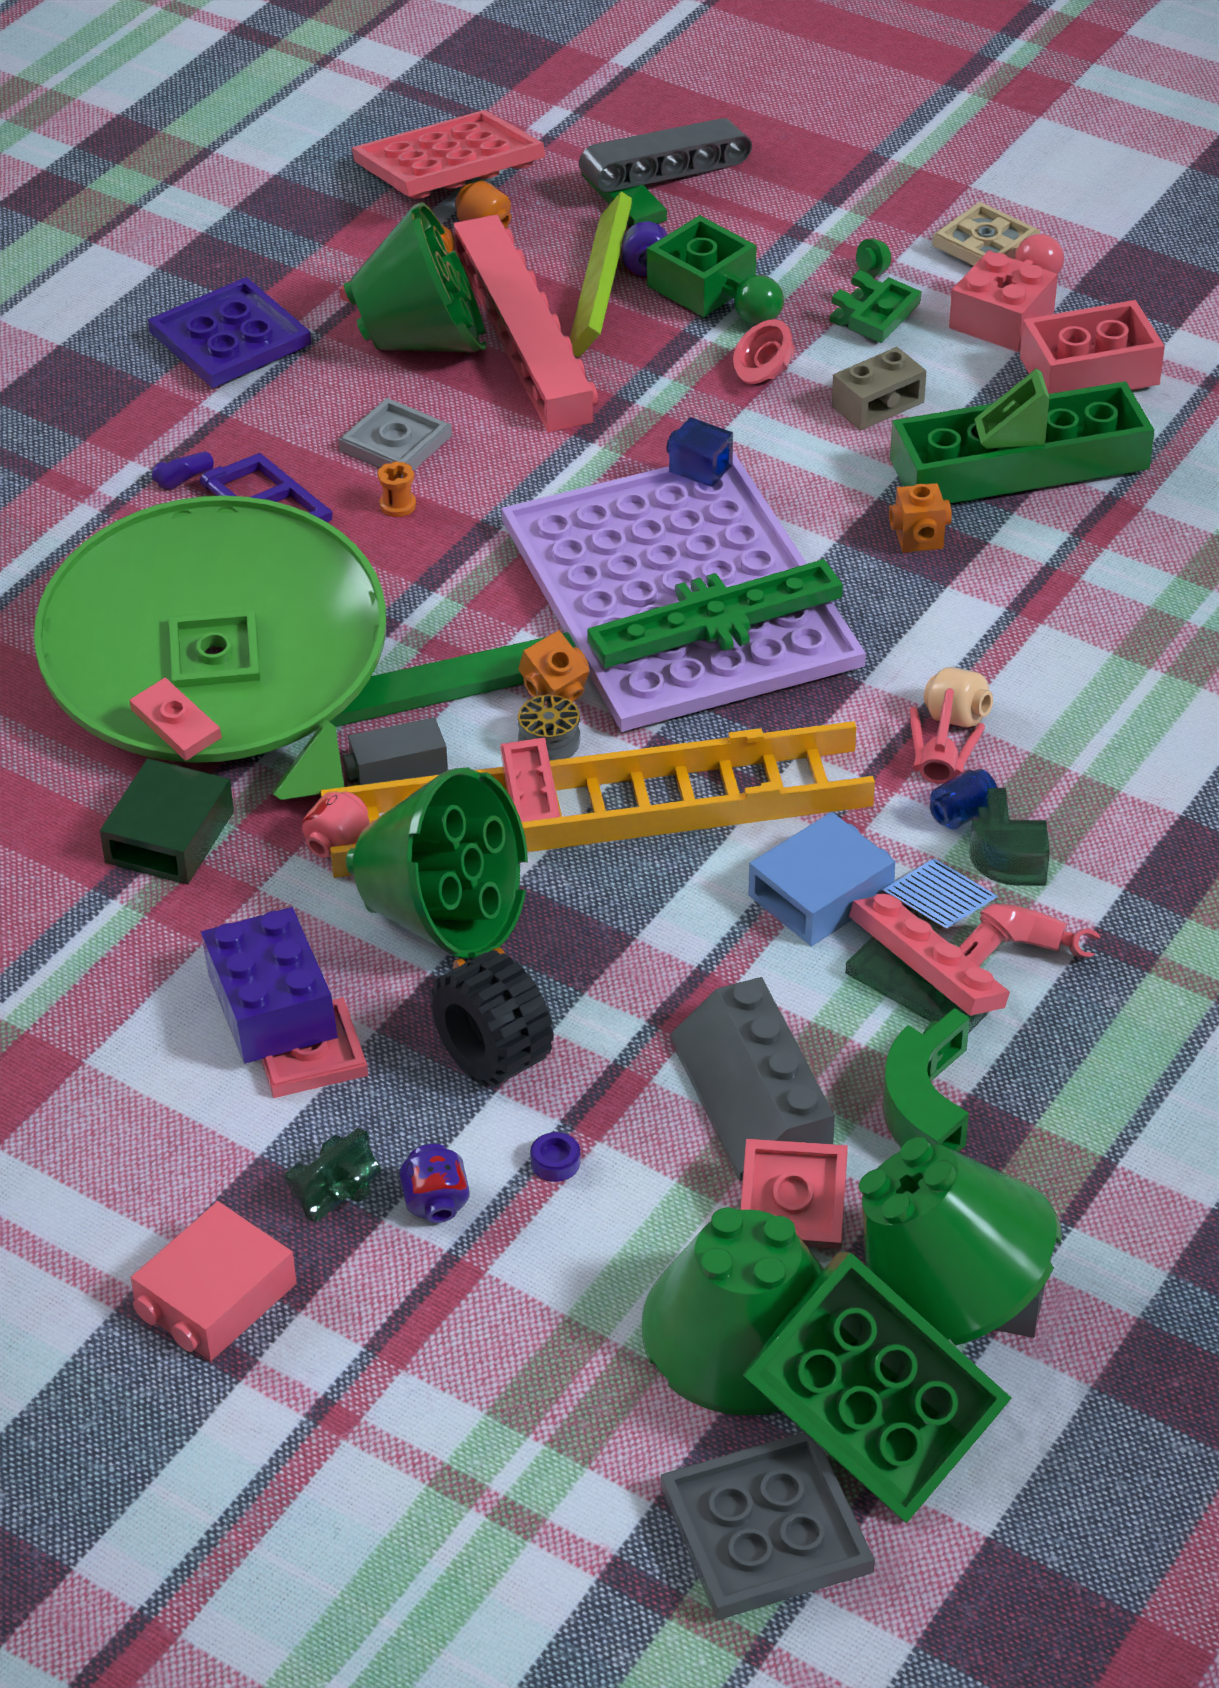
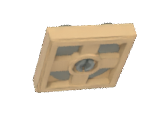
M978 202L933 234L932 246L974 266L988 250L1002 253L1007 257L1015 259V252L1019 244L1028 236L1040 234V230L982 202Z

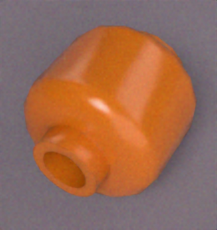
M480 180L475 183L466 184L456 197V215L460 222L498 215L504 228L508 227L512 218L510 213L511 200L507 194L489 182Z

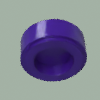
M561 1132L546 1133L538 1137L531 1146V1168L543 1180L550 1182L567 1180L573 1177L580 1168V1146L568 1134Z

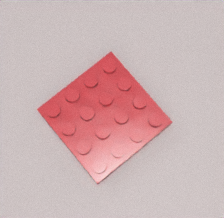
M486 110L352 147L354 162L413 199L427 197L431 194V190L437 188L452 189L465 185V180L475 177L481 179L492 178L499 175L500 170L506 168H527L533 165L534 160L546 157L543 142Z

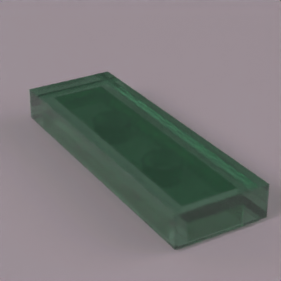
M871 937L846 962L845 973L930 1022L940 1021L955 1008L970 1018L969 1034L989 1013L985 1012L969 1016L874 937Z

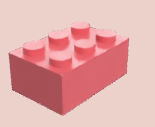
M1132 300L1023 319L1020 359L1029 374L1036 368L1042 372L1048 394L1124 381L1127 382L1131 390H1138L1144 387L1160 385L1165 346L1137 301Z

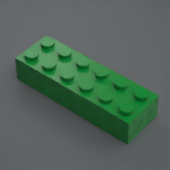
M1124 381L1048 394L1049 408L1045 445L990 449L982 446L974 419L992 404L892 420L890 460L903 487L916 484L938 483L943 500L948 499L950 503L1150 469L1155 430L1127 382Z

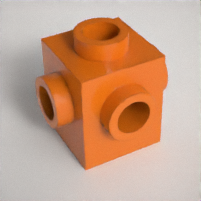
M938 483L896 487V503L889 506V521L891 529L896 531L902 553L944 548L945 525L951 524L952 512L950 501L948 499L943 500Z
M560 630L525 649L518 668L524 677L525 687L533 698L542 695H559L572 702L576 701L584 693V686L590 671L588 661L583 652L577 647L573 648ZM547 701L544 702L546 708L548 707Z

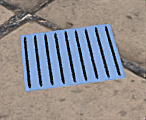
M935 858L882 889L946 929L998 897Z

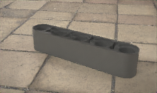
M720 118L591 145L581 154L579 168L600 190L612 192L738 165L750 155L752 142L733 122L727 118Z

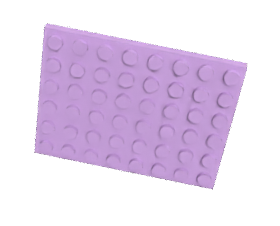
M733 450L501 508L504 526L564 632L570 634L576 647L585 655L589 664V676L621 732L865 667L866 653L832 601L750 625V631H748L750 643L740 647L732 637L734 648L723 651L717 641L708 643L706 639H702L604 668L587 642V628L679 602L675 593L676 584L685 582L691 590L690 581L701 578L707 586L706 576L716 573L724 585L730 587L807 564Z

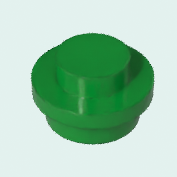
M874 238L865 239L857 248L856 262L860 270L870 274L872 277H877L889 268L891 253L884 242Z

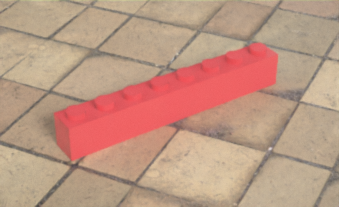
M498 215L454 223L455 251L478 300L546 431L552 432L593 423V406L598 404L595 384L592 381H587L582 360L580 358L575 359L570 338L562 335L557 314H551L549 311L547 296L545 292H539L534 272L527 270L522 250L515 248L510 228H504Z

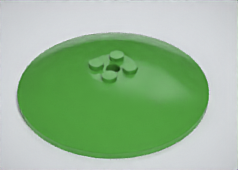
M243 496L194 497L158 504L130 514L101 529L74 550L56 570L39 602L34 629L35 651L42 678L52 697L74 722L92 735L128 752L150 758L195 763L220 762L259 755L289 745L316 731L325 719L330 722L344 711L368 683L380 660L386 636V605L381 584L367 557L346 535L326 521L306 511L271 500ZM211 647L224 648V650L218 654L205 653V651ZM165 677L215 722L221 730V739L186 761L131 711L129 700Z

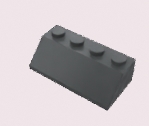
M762 977L715 989L670 1034V1040L739 1181L743 1180L746 1139L833 1144L835 1115Z

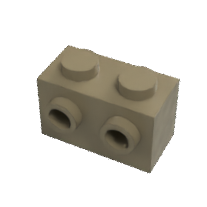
M892 348L833 374L832 407L861 431L924 403L927 370L900 348Z

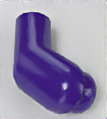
M204 451L174 459L169 463L160 462L154 466L152 478L162 489H174L194 475L212 470L214 466L213 457L209 452Z

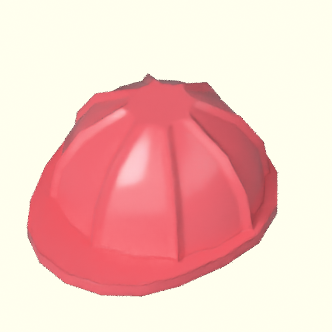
M772 319L755 325L742 336L735 347L733 363L737 375L744 383L757 384L767 379H775L780 373L788 369L795 350L792 343L791 329L783 321Z

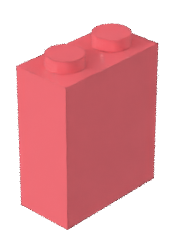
M219 1201L214 1203L130 1277L134 1295L133 1306L137 1314L150 1325L158 1324L172 1334L174 1340L184 1350L189 1352L195 1350L210 1362L297 1284L293 1251Z

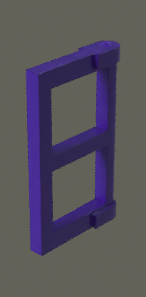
M261 453L225 467H216L203 473L200 477V484L216 496H236L224 485L259 470L278 486L251 496L252 498L277 502L291 496L305 507L310 514L326 522L332 520L333 512Z

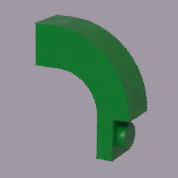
M955 1008L940 1021L935 1020L931 1022L923 1034L907 1025L896 1037L889 1050L885 1066L883 1112L887 1127L900 1148L907 1141L916 1137H924L929 1143L939 1144L956 1152H959L966 1146L969 1113L941 1095L931 1083L942 1071L967 1051L970 1018Z

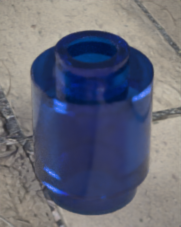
M969 769L931 792L930 812L933 818L939 824L945 825L950 829H958L992 807L993 802L998 798L996 782L983 769H976L975 771Z

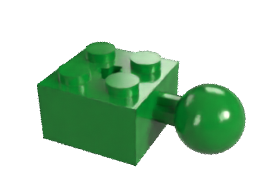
M701 215L647 247V286L702 317L707 316L734 298V305L738 315L747 323L757 325L763 321L776 319L784 305V295L779 284L768 276L756 275L757 245Z

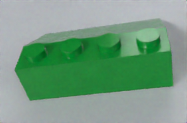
M838 1252L802 1294L742 1375L904 1523H907L1012 1399L1011 1396L851 1252Z

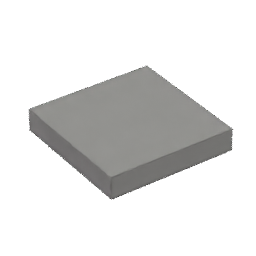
M386 398L338 439L339 451L379 468L384 464L404 462L409 464L412 470H415L452 437V425Z

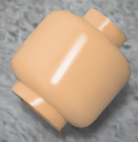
M947 667L932 676L927 682L924 691V703L931 717L937 722H940L945 691L948 688L954 690L949 724L951 726L964 729L973 728L992 709L993 695L989 691L986 678L978 672Z

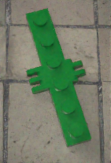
M825 559L730 587H726L719 576L713 573L706 576L707 586L701 578L690 581L691 590L685 582L676 584L675 593L679 602L587 628V642L604 668L702 639H706L708 643L717 641L721 649L727 651L734 648L732 637L740 647L750 643L748 631H750V625L842 598L843 584Z

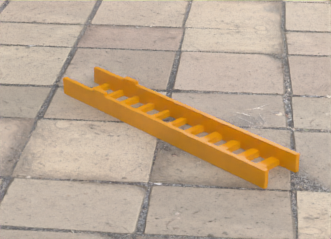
M855 721L763 733L762 728L728 732L727 738L550 760L555 791L587 787L593 813L562 817L558 801L560 817L521 823L525 834L527 852L874 807L875 781L873 776L828 782L820 756L855 752L857 729ZM806 758L814 784L784 787L776 762ZM763 764L768 782L761 783V786L745 788V793H739L732 768ZM503 767L474 770L479 773H489L507 791ZM719 769L726 795L695 799L688 773ZM439 775L320 791L321 797L327 792L341 793L346 791L356 795L366 805L368 818L371 823L379 817L380 813L387 812ZM675 775L682 801L650 805L644 779ZM631 781L637 807L606 811L599 785ZM356 844L330 847L333 878L353 876L347 870L346 857L348 851L351 848H355Z

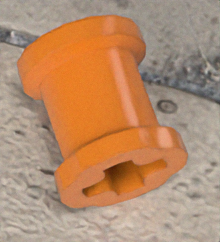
M404 462L384 464L377 472L378 480L383 489V495L379 500L380 510L391 517H404L411 514L416 508V497L411 493V484L415 479L412 467Z

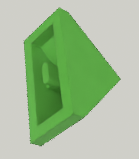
M1037 368L974 419L981 445L986 449L1045 445L1049 395L1040 370Z
M326 719L322 722L271 792L280 800L321 794L320 790L344 787L336 727Z

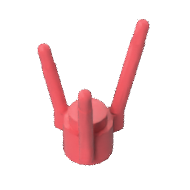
M951 688L945 691L937 736L930 739L925 745L923 743L918 708H910V722L915 751L913 769L920 772L925 780L937 784L947 783L954 776L961 777L963 775L964 765L985 729L983 723H978L961 752H958L955 743L947 737L954 690Z

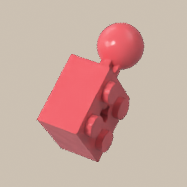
M1046 234L1028 236L1017 247L1015 259L1007 257L1005 254L988 250L952 289L949 328L1019 352L1021 349L1023 319L1054 313L1057 278L1064 264V252L1059 242Z

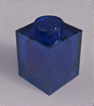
M689 417L678 430H674L667 441L666 451L669 454V472L713 487L733 465V432Z

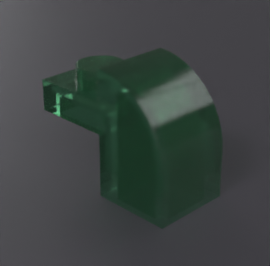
M987 788L986 807H978L977 820H972L969 855L973 865L987 878L1002 884L1046 886L1050 856L1046 820H1009L1006 788Z

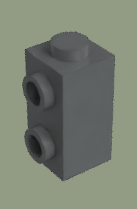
M435 717L348 735L350 754L343 755V765L347 780H355L357 785L434 776L448 771L447 746Z

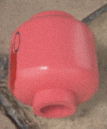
M327 792L302 820V831L306 838L307 847L318 857L331 858L330 847L356 844L363 829L370 824L368 809L360 798L350 792Z

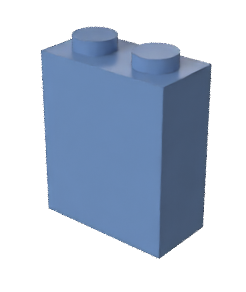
M830 812L749 863L748 896L812 947L852 921L849 914L854 900L875 897L877 894H888L882 889L894 883L896 861L892 859L887 851L878 848L860 834L855 826L847 824L835 813Z

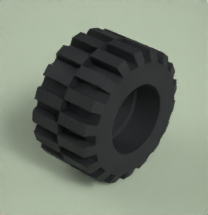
M492 950L485 952L440 976L433 983L434 988L430 994L432 1001L431 1011L438 1034L456 1064L473 1080L476 1079L484 1086H498L544 1060L551 1053V1042L554 1041V1032L551 1027L552 1020L546 1007V1002L531 976L526 973L518 962H514L505 953L500 954L498 951Z

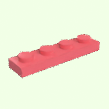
M877 894L875 897L853 901L849 914L852 920L969 1016L1005 1008L1010 991L998 983L990 972L980 968L962 954L959 947L947 942L936 933L929 923L919 919L906 909L898 898L889 894Z

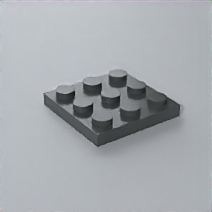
M805 1432L661 1474L662 1492L717 1620L874 1573L875 1559L825 1452Z

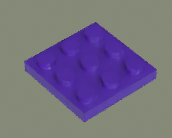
M247 277L148 319L149 332L211 388L226 384L232 379L257 370L268 363L293 354L295 351L312 344L311 331Z

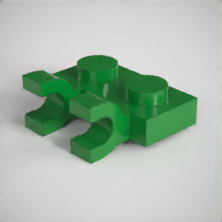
M859 269L852 276L851 284L861 289L857 288L852 294L839 289L832 296L831 303L841 308H837L830 315L829 322L840 326L848 323V329L882 343L920 304L922 291L890 277L882 283Z

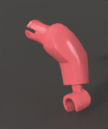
M991 904L980 911L981 916L979 919L981 923L959 948L962 954L979 967L1002 941L1005 943L1009 941L1022 942L1057 952L1060 951L1061 945L1069 946L1070 952L1074 956L1085 959L1095 954L1081 950L1078 944L1079 938L1084 935L1098 940L1100 935L1093 929H1083L1075 933L1066 931V922L1028 908L1011 904Z

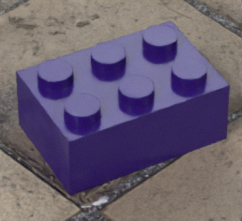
M293 907L270 911L264 915L234 923H226L219 927L201 931L208 975L244 1064L264 1059L267 1056H275L293 1051V1049H300L338 1038L330 990Z

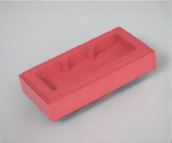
M166 677L129 700L131 711L185 761L222 738L220 727Z
M545 738L500 744V755L507 792L516 806L521 822L560 817Z

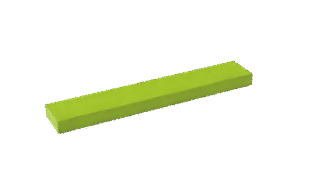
M622 191L599 218L570 335L573 355L576 357L582 356L601 334L632 204V198Z

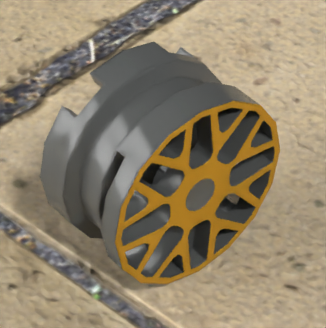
M542 695L526 701L518 713V741L545 738L548 755L551 760L565 759L573 756L579 749L581 741L579 730L580 713L577 706L571 700L559 695ZM545 701H547L548 704L547 708H544Z

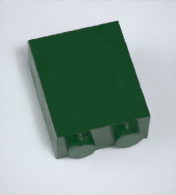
M147 758L99 830L105 863L188 885L234 813L230 779Z

